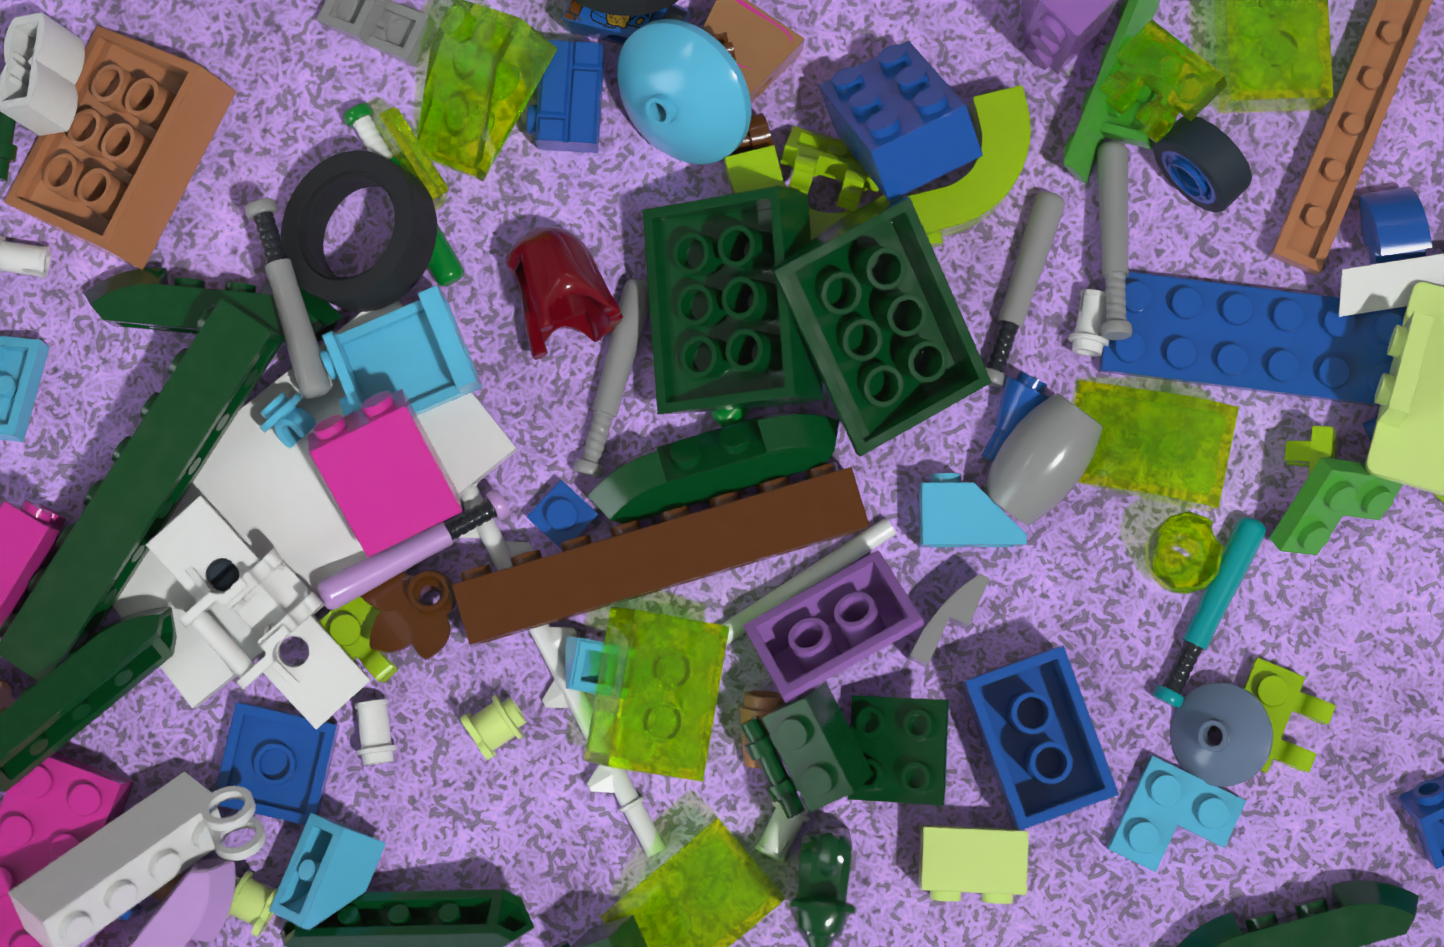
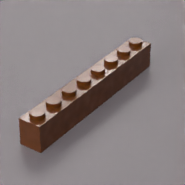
M836 462L808 470L809 479L790 485L788 477L758 485L760 494L740 499L738 491L723 494L709 499L711 508L691 514L689 506H684L659 514L662 523L642 528L639 520L610 529L612 537L592 543L590 535H585L560 543L562 552L542 558L541 551L534 550L510 558L513 567L492 572L491 566L488 564L460 573L462 582L452 584L469 645L471 647L863 531L870 525L853 469L849 467L838 470Z

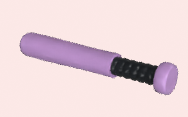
M494 489L486 494L485 501L475 505L472 509L466 510L464 513H460L457 517H453L449 521L440 522L324 579L317 586V593L324 602V606L329 610L338 609L426 558L453 545V540L459 538L462 534L464 535L468 531L474 530L477 526L489 522L492 518H497L499 521L506 519L510 516V510L503 496L497 489Z

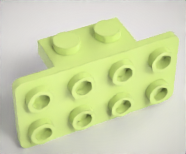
M1419 282L1411 290L1402 326L1396 325L1390 338L1387 355L1394 357L1389 374H1382L1376 390L1374 403L1381 406L1367 454L1365 469L1373 476L1444 496V287L1427 282Z

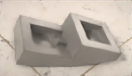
M326 0L317 17V21L327 28L413 67L416 66L436 25V22L429 15L391 0Z
M979 574L952 594L925 626L907 659L927 667L947 622L966 629L972 620L990 578Z

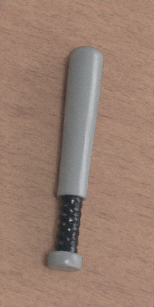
M1044 191L1037 194L1027 221L1009 285L997 318L1000 326L997 329V335L994 338L992 350L985 365L992 382L989 385L992 387H1004L1006 379L1004 371L1015 341V335H1017L1018 329L1023 327L1032 297L1064 211V199L1053 192Z
M273 198L252 201L245 206V212L249 220H254L256 230L259 233V239L261 240V246L264 249L263 252L267 263L265 271L274 297L299 391L307 399L324 396L330 391L331 383L321 359L320 348L299 289L292 262L285 257L283 244L280 241L281 238L275 224V218L273 217L277 212L276 202Z

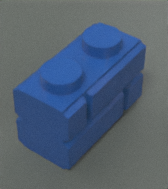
M544 40L542 41L541 55H532L530 84L539 86L538 105H528L527 135H536L535 142L538 150L598 153L605 61L603 44Z

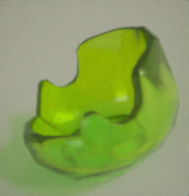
M1188 511L1165 518L1150 532L1144 546V559L1152 578L1164 590L1180 595L1189 594L1205 589L1218 575L1224 547L1215 537L1212 531L1213 522L1209 518ZM1172 548L1184 549L1189 554L1190 558L1184 556L1183 554L1177 552Z

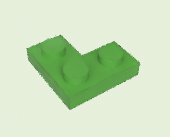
M1321 457L1273 531L1270 540L1279 551L1318 555L1322 547L1329 541L1331 533L1343 516L1380 520L1384 513L1392 506L1394 498L1404 484L1371 475L1366 471L1365 463Z

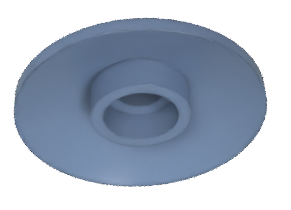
M1210 683L1196 688L1184 697L1183 704L1179 709L1176 708L1171 722V744L1177 760L1186 772L1204 780L1208 785L1227 787L1238 785L1251 779L1263 768L1272 749L1273 730L1265 707L1256 696L1238 685ZM1212 726H1217L1222 731L1223 739L1219 745L1212 744L1208 738V731Z

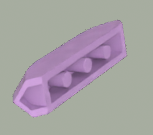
M216 855L203 857L191 865L126 947H196L198 943L194 940L212 943L222 929L232 905L235 891V862L233 860H224Z

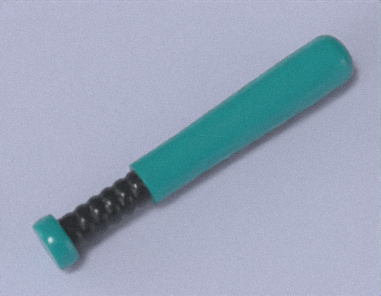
M1243 516L1236 522L1182 637L1184 641L1183 646L1180 648L1176 661L1172 664V669L1169 671L1163 685H1157L1152 693L1154 698L1177 709L1183 704L1184 697L1181 693L1186 685V681L1190 677V672H1192L1202 650H1207L1221 619L1266 535V527L1260 521L1249 516Z

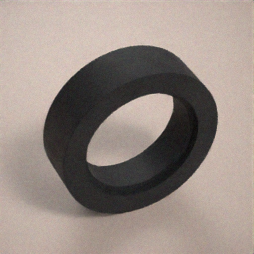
M360 150L334 155L309 171L291 195L281 226V242L285 251V257L292 262L298 285L322 300L354 312H369L384 308L407 294L425 272L431 260L437 237L436 210L425 185L414 174L385 157L373 152ZM367 187L384 188L392 201L395 214L394 230L387 249L381 258L368 270L355 276L337 277L327 264L323 247L326 227L333 212L348 195L357 190Z

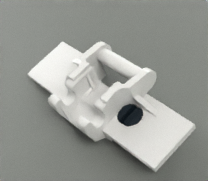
M199 496L146 544L149 550L197 601L179 621L185 628L191 625L240 678L236 683L243 690L259 675L264 673L317 730L371 681L366 673L319 624V620L313 615L324 602L308 589L285 564V560L275 549H272L263 559L257 553H254L202 496ZM217 601L227 610L233 609L260 638L257 642L266 655L257 664L245 654L206 611ZM296 636L306 641L309 647V656L303 664L290 665L281 657L280 646L287 637Z

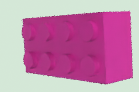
M53 753L5 793L0 806V947H43L24 929L8 892L122 815L134 784L133 781Z

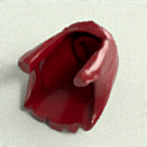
M554 226L538 227L521 237L507 254L505 263L509 272L518 283L523 322L533 359L538 360L548 354L545 341L553 332L561 328L583 333L592 341L598 342L602 337L614 331V326L623 319L619 306L611 295L591 252L572 232Z

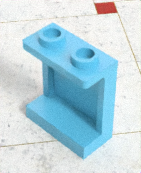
M437 285L418 293L420 300L340 334L330 331L322 335L327 349L320 351L321 359L332 380L339 378L346 396L340 398L339 402L345 416L362 409L361 405L366 399L383 391H389L392 394L403 389L416 415H420L483 388L444 292Z

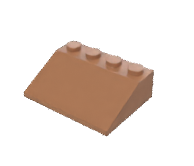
M97 25L85 48L83 68L75 84L78 103L71 127L66 132L38 136L4 203L116 259L143 270L237 91L201 65Z

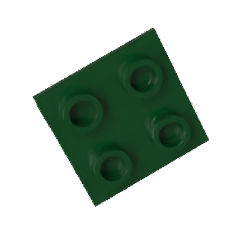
M852 695L851 731L873 775L855 793L849 795L848 799L945 806L949 700Z

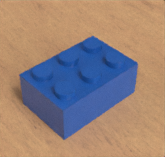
M910 41L888 46L878 56L856 67L841 69L831 79L818 85L837 135L889 202L983 156L966 104Z
M1064 645L960 681L1013 828L1021 831L1119 795Z

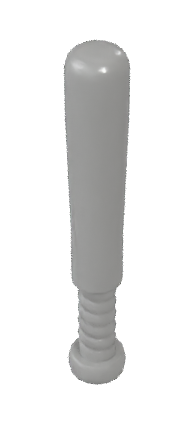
M1108 141L1101 144L1097 150L1102 277L1106 279L1105 292L1107 294V320L1101 325V336L1108 340H1124L1132 335V324L1126 321L1125 278L1129 276L1128 150L1121 142Z
M629 279L624 285L619 303L623 319L614 326V331L611 333L600 381L591 409L594 411L593 420L590 425L591 428L588 431L581 459H575L573 464L574 472L594 478H601L603 475L604 466L600 465L602 452L605 449L604 445L607 442L612 419L618 415L627 380L650 310L648 282L641 279Z

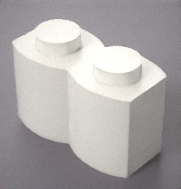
M42 12L13 18L4 41L6 65L0 75V112L39 136L68 131L77 110L78 95L75 84L81 74L85 57L82 39Z

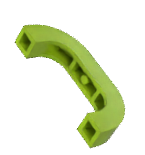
M1023 85L972 98L969 111L983 156L976 159L975 165L966 176L946 187L905 196L911 198L932 248L943 245L944 236L964 231L987 218L1005 200L1016 183L1028 155L1031 135L1030 114ZM775 145L725 157V170L732 194L774 186L787 188L782 177ZM809 208L811 240L853 211L825 213Z

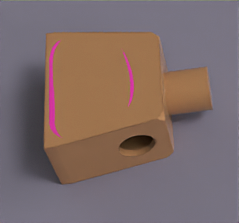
M716 0L702 28L712 36L727 32L728 42H732L736 63L747 83L751 104L803 51L804 38L748 0Z

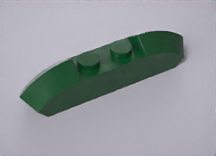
M156 267L119 273L99 282L84 292L89 304L101 319L114 327L198 334L199 331H197L196 326L201 315L209 306L217 305L222 298L238 305L283 335L268 277L260 294L256 293V286L236 282L225 283V290L206 289L205 281L192 278H175L174 285H168L166 268ZM299 286L317 342L323 339V334L334 330L342 316L327 301L308 293Z
M799 412L773 413L658 446L637 454L620 464L592 490L588 497L610 520L625 524L824 465L835 452L840 420Z
M172 607L140 611L105 626L89 637L90 641L81 649L68 654L63 659L61 665L40 682L26 688L19 696V699L8 708L4 706L0 710V792H7L174 655L177 634Z
M1348 881L1332 884L1331 904L1327 905L1325 897H1320L1295 904L1296 913L1277 918L1275 911L1258 913L1244 919L1246 923L1244 928H1239L1232 912L1198 927L1177 947H1361L1407 934L1416 917L1419 896L1401 887L1382 882Z
M505 889L365 892L310 930L286 920L280 935L283 945L286 947H505L535 927L522 898Z

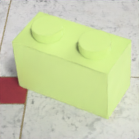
M920 825L918 887L921 890L930 891V900L961 901V892L982 893V902L1013 904V894L1027 895L1029 831L1009 828Z

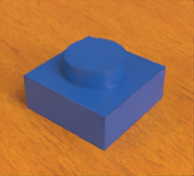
M560 480L528 514L527 518L561 549L560 543L580 537L599 514L566 483Z

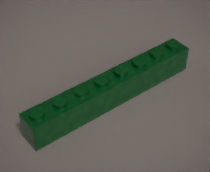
M221 298L217 305L209 306L201 315L196 326L199 333L190 347L182 349L172 360L168 369V374L171 376L160 393L155 392L145 402L140 412V418L143 420L132 436L125 437L116 447L112 455L114 465L104 480H98L89 489L83 502L86 508L76 524L71 523L60 534L55 545L58 552L48 567L41 568L34 575L28 585L27 592L30 595L20 611L16 610L11 613L1 626L0 656L38 682L61 665L63 659L68 654L81 649L90 641L89 637L98 631L148 553L149 548L146 544L163 530L284 342V335L238 305Z

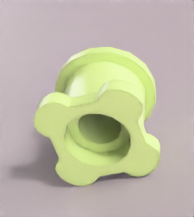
M495 694L491 696L493 702L474 715L468 712L460 717L462 724L487 760L497 755L495 750L515 736L519 740L524 737L520 727L526 724L527 720L511 697L502 701Z
M248 870L242 878L235 875V891L227 919L233 915L252 925L251 934L258 938L261 933H264L274 915L269 910L278 888L273 890L252 878L253 873Z

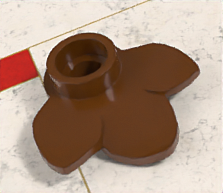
M435 570L423 571L414 577L402 572L360 596L366 603L380 611L371 630L370 648L378 652L395 653L413 644L415 651L424 660H428L439 653L449 639L451 631L448 615L456 604L452 580L444 573ZM428 591H437L440 593V598L435 604L427 605L422 602L423 595Z

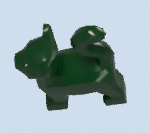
M826 826V831L808 832L802 837L798 893L796 898L790 901L789 907L795 910L796 930L808 947H830L842 936L848 917L856 914V907L846 902L852 856L850 829Z

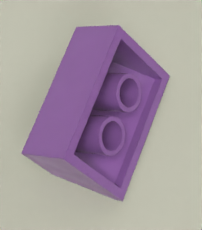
M1022 0V40L1027 44L1024 49L1026 54L1039 68L1046 70L1050 67L1059 74L1100 34L1118 0Z
M877 550L742 626L780 695L787 702L924 626L925 623L882 554Z

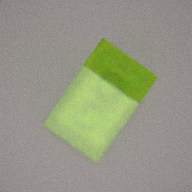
M454 0L451 8L443 16L441 25L431 41L415 154L433 163L484 181L558 48L520 17L466 0Z
M1079 380L1074 405L1099 422L1103 429L1094 456L1077 484L1205 512L1219 508L1239 406L1188 395Z
M716 816L605 911L600 918L606 924L633 914L648 947H730L786 899V896L719 816Z

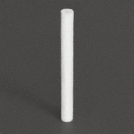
M886 517L714 630L724 645H728L746 633L742 625L843 570L895 536L894 528Z

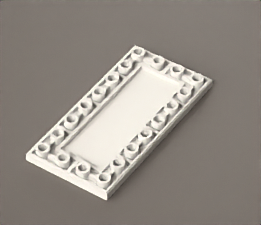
M397 300L384 308L361 312L335 334L350 330L404 306ZM325 342L319 346L320 351L327 349ZM291 368L239 410L165 527L199 496H202L254 553H257L263 559L266 554L275 549L285 560V564L311 592H314L319 597L317 586L321 581L367 558L309 453L308 434L314 432L313 429L292 448H288L278 439L274 426L265 433L259 428L267 421L260 412L282 392L289 399L296 393L301 395L293 368ZM329 376L331 388L326 395L314 399L303 397L295 406L307 411L317 424L332 415L341 414L342 417H345L339 399L345 397L346 394L339 378L332 380ZM473 393L417 415L457 489L459 497L518 451ZM149 550L113 607L122 618L144 610L172 607L177 634L174 655L163 663L160 668L191 708L197 709L237 675L191 625L185 628L179 621L197 601ZM217 601L210 609L206 610L253 662L265 654V651L257 642L260 638L233 609L227 610ZM322 604V605L313 613V615H314L317 611H319L322 607H324V604Z

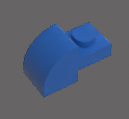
M1406 186L1358 195L1364 245L1369 248L1370 265L1426 256V248L1432 247L1429 225L1423 205L1412 188Z

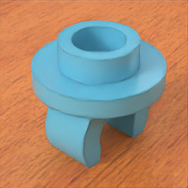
M282 392L260 412L267 421L259 428L265 433L274 426L278 439L286 447L292 448L317 423L307 411L295 406L303 399L299 393H296L289 399Z

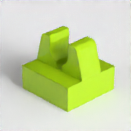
M1312 426L1311 441H1286L1284 462L1291 466L1309 467V477L1321 457L1336 459L1337 432L1334 427Z

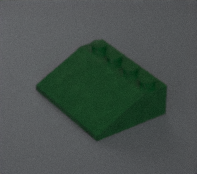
M774 186L642 210L657 414L667 415L768 407L824 400L822 379L771 271L811 241L808 194L782 186Z
M884 195L838 220L771 270L858 456H863L992 383L910 197L900 196L890 202Z

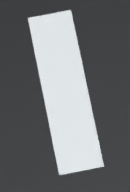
M1444 253L1342 269L1339 317L1407 306L1411 290L1419 282H1427L1444 287Z

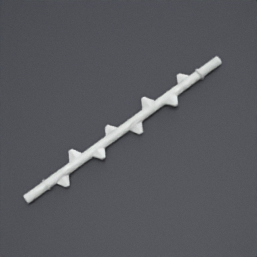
M478 483L459 497L466 510L472 509L475 505H479L484 501L477 488ZM493 518L489 522H485L483 525L477 526L474 530H470L459 537L481 539L498 571L513 567L510 558L532 551L529 542L505 541ZM549 624L530 629L529 632L555 679L542 699L545 707L570 708L599 763L586 784L590 792L615 794L622 807L619 809L620 813H625L648 858L664 850L666 847L642 803L645 800L643 796L639 797L610 742L611 736L622 720L619 713L594 711L585 692L566 688L565 644L567 636H578L575 629L571 627H550Z

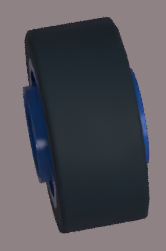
M1190 114L1180 117L1155 142L1153 153L1156 163L1164 176L1185 198L1204 210L1214 213L1226 210L1250 186L1252 174L1250 166L1241 150L1217 126L1202 117Z

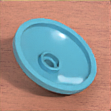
M660 19L645 24L626 40L620 51L617 64L619 92L629 118L648 142L674 159L698 165L721 161L741 145L747 135L751 122L750 94L738 64L717 39L703 29L688 22L676 19Z

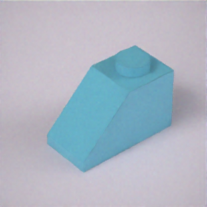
M930 474V483H921L919 485V548L1023 547L1027 544L1026 533L974 482H961V474Z
M310 813L269 911L302 928L310 930L366 892L386 843L347 825Z

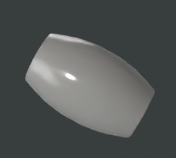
M1055 393L1032 409L1015 426L1001 445L990 467L983 492L1016 519L1028 526L1054 509L1070 493L1085 473L1096 451L1103 426L1065 397Z

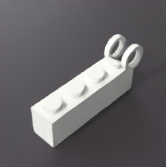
M184 771L18 885L8 894L24 929L43 947H77L215 849L220 858L229 861L243 860L256 854L266 841V832L262 822L253 817L256 805L248 789L241 786H228L211 793ZM230 799H240L245 802L244 807L237 814L221 818L217 805ZM247 828L256 832L253 839L241 847L229 848L223 845L224 839L236 830Z

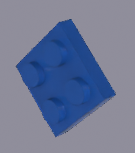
M236 702L215 791L228 786L244 787L251 792L255 801L256 808L254 814L306 825L310 813L319 815L340 724L325 721L316 730L304 716ZM230 799L220 803L219 806L241 810L245 802L240 799Z

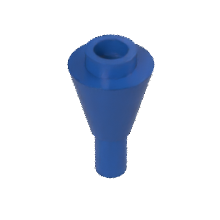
M1022 371L1019 372L1016 379L1006 375L994 424L996 428L981 456L993 462L1001 445L1015 426L1032 409L1049 398L1043 394L1047 384Z

